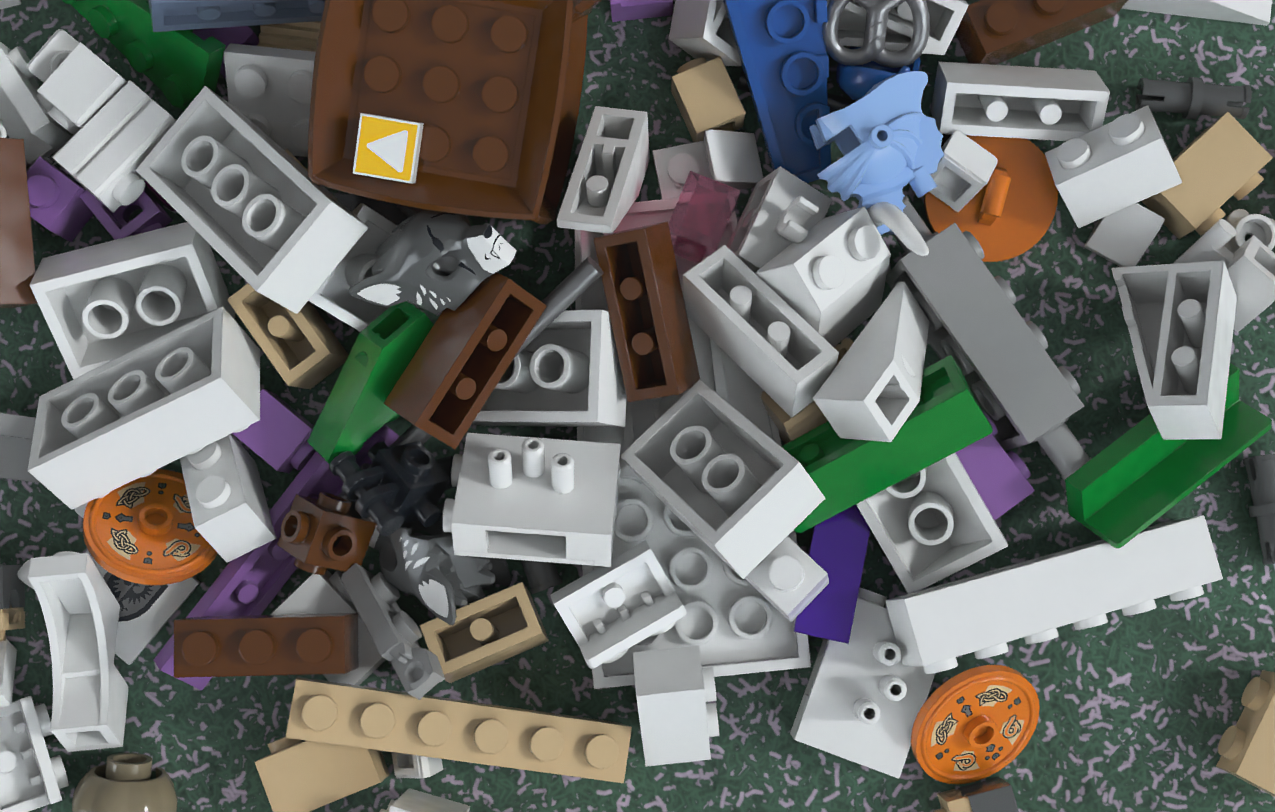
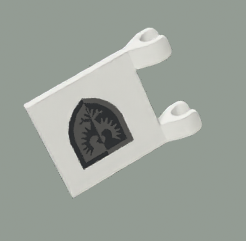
M88 502L75 508V512L82 518H84ZM87 550L85 553L89 554L120 605L115 654L128 665H131L201 582L194 576L181 582L167 585H143L129 582L116 577L102 568ZM28 560L18 570L17 575L22 582L34 589L28 579L30 560Z

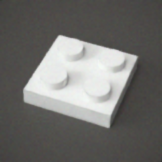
M230 43L224 51L228 102L245 114L284 151L288 149L294 156L308 157L309 115L316 52Z

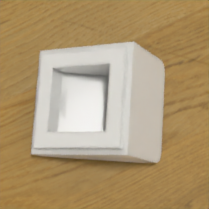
M955 131L941 147L944 156L938 163L937 172L931 175L937 187L929 192L959 212L988 183L998 163V159L962 132Z
M1135 203L1099 219L1084 248L1119 267L1136 266L1161 229L1165 219Z

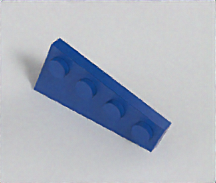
M723 0L773 171L781 166L805 183L818 180L817 174L831 165V143L817 150L809 129L810 126L817 125L816 120L830 114L827 100L829 58L826 54L823 38V23L828 22L827 0Z

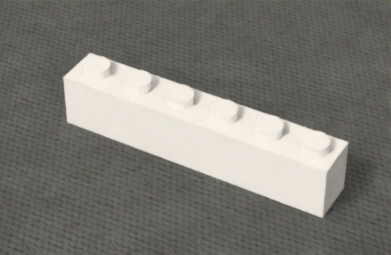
M1201 515L1174 519L1148 526L1121 548H1114L1102 539L885 600L897 646L901 651L902 664L922 666L925 674H932L957 667L956 657L974 652L976 659L989 658L1009 651L1007 642L1024 637L1026 644L1052 640L1059 637L1057 627L1073 623L1075 630H1081L1105 624L1108 622L1106 616L1108 612L1122 609L1123 615L1126 616L1157 608L1154 600L1156 598L1167 595L1170 596L1171 601L1195 598L1204 594L1202 585L1222 580L1223 577L1205 516Z

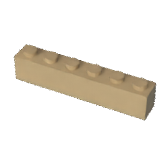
M297 677L285 738L624 783L632 727L618 722L423 695V698L418 700L407 692Z

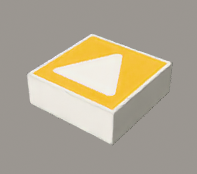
M360 113L353 174L410 184L416 183L424 123Z

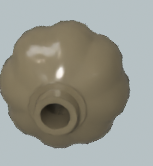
M117 753L107 757V764L95 766L83 776L73 794L72 812H177L178 798L174 784L163 768L156 767V778L150 780L152 757L139 753Z

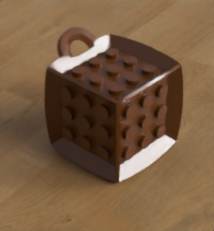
M325 0L315 54L308 130L309 178L318 186L420 209L490 218L532 220L544 225L550 223L557 215V206L567 173L577 125L586 56L588 14L602 0ZM360 113L424 123L416 183L410 184L353 174Z

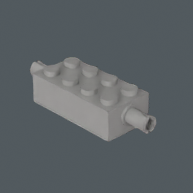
M905 195L902 200L903 204L906 205L903 213L907 215L921 234L929 248V254L926 256L917 255L908 249L896 235H893L905 251V254L887 274V284L893 290L898 282L906 283L929 320L927 341L940 360L952 355L960 367L975 401L995 424L998 434L994 437L1004 451L1038 441L1061 474L1060 477L1065 481L1067 477L1092 459L1091 457L1089 458L1065 424L1069 416L1084 407V404L1077 396L1081 392L1077 381L1065 367L1060 366L1057 368L1045 351L1048 348V342L1038 326L1032 321L1025 322L1013 305L1016 303V297L1008 283L1002 277H993L982 261L985 255L977 239L968 231L962 233L956 223H953L940 233L932 234L909 202L907 195Z

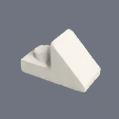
M705 130L704 141L653 150V160L661 199L721 194L755 187L756 183L763 179L754 133Z

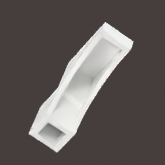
M62 551L53 556L31 558L28 579L37 594L42 608L52 661L53 704L50 730L67 752L123 747L128 685L114 665L120 605L88 553Z

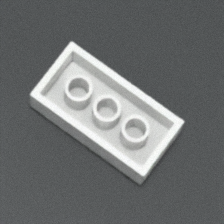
M204 86L136 169L255 291L298 314L369 228L325 187L314 184L309 178L308 172L245 114L206 86Z
M222 306L39 396L28 472L72 510L93 499L102 498L112 490L135 479L149 476L157 469L177 459L195 454L203 447L221 438L247 429L251 424L260 420V348Z

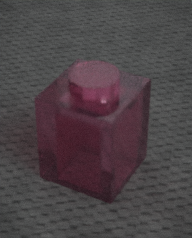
M690 171L669 221L674 253L689 261L700 263L703 257L707 258L721 247L737 207L741 190Z

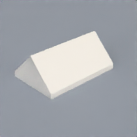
M956 453L856 504L908 594L920 591L1008 547L1006 539Z

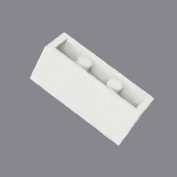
M938 61L931 114L936 119V126L941 134H953L955 131H960L970 136L1068 141L1103 126L1110 91L1097 72L1093 70Z
M726 245L683 274V297L687 316L791 418L814 401L813 397L837 365L839 352Z

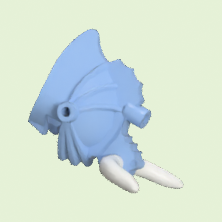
M910 71L892 75L873 85L862 98L843 109L818 118L816 120L817 125H812L809 129L817 150L835 142L843 154L842 158L817 174L819 179L828 182L827 189L831 193L839 192L843 201L848 200L850 197H856L859 200L857 208H866L880 235H896L908 249L917 255L926 256L929 254L927 244L907 215L903 213L906 205L902 202L905 196L902 189L909 183L916 196L920 198L937 187L931 175L937 172L938 163L944 156L941 148L943 135L936 126V119L927 117L922 113L921 98L928 82V75L923 71ZM889 260V266H888L887 274H888V273L890 272V270H891L890 260Z

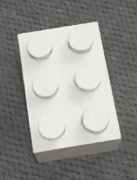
M188 222L42 258L30 283L31 290L73 379L222 306L233 319L236 314L227 301L230 295L210 244Z
M565 310L512 360L472 424L480 426L626 427L627 394L609 312L605 310Z
M700 379L620 455L649 490L742 579L826 499L797 459Z

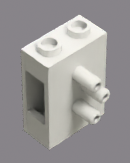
M467 433L464 453L455 454L452 462L451 484L452 487H457L455 499L446 498L443 510V531L452 533L454 555L611 567L620 482L621 444Z
M859 588L849 644L823 638L790 734L796 741L899 779L911 746V733L914 721L927 700L936 673L925 674L922 666L902 664L901 651L897 646L887 608H884L887 597Z

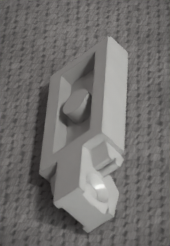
M355 563L341 575L340 579L380 655L391 662L406 692L420 700L423 698V695L445 679L438 657L427 649L421 648L417 640L422 637V633L414 620L398 607L396 600L400 598V593L397 588L386 580L381 572L373 575Z

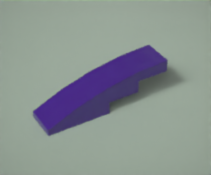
M857 505L813 526L808 556L828 573L829 584L795 618L793 632L849 644L870 534V527Z

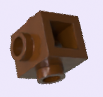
M320 492L318 499L296 494L290 511L282 521L281 535L277 546L294 556V565L304 571L317 575H325L327 568L346 572L355 563L360 566L362 565L376 524L369 518L361 517L357 511L350 510L352 502L343 497L328 492Z

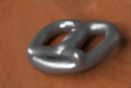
M830 0L827 6L828 22L823 23V38L826 52L838 63L856 66L874 61L882 66L899 68L913 63L924 51L930 31V16L925 0H854L867 11L863 46L859 49L845 48L840 43L838 36L840 17L850 0ZM906 1L913 16V35L911 41L903 50H887L885 48L888 13L891 9Z

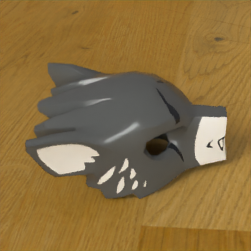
M398 204V209L408 219L400 223L392 231L393 234L377 248L375 253L380 258L372 266L373 276L350 287L349 294L355 298L384 307L410 301L419 308L426 309L435 315L446 308L455 311L484 279L508 266L517 250L490 224L485 223L484 225L471 226L468 217L463 214L420 209Z
M444 504L436 505L442 512V516L430 527H424L419 520L402 524L398 530L388 536H381L376 529V525L369 546L379 551V564L383 576L401 592L416 596L436 617L453 626L457 618L455 605L466 606L467 601L476 602L485 598L486 595L483 590H490L492 583L508 587L511 584L512 578L506 559L454 555L452 533L443 531ZM414 531H426L430 535H417L412 533Z

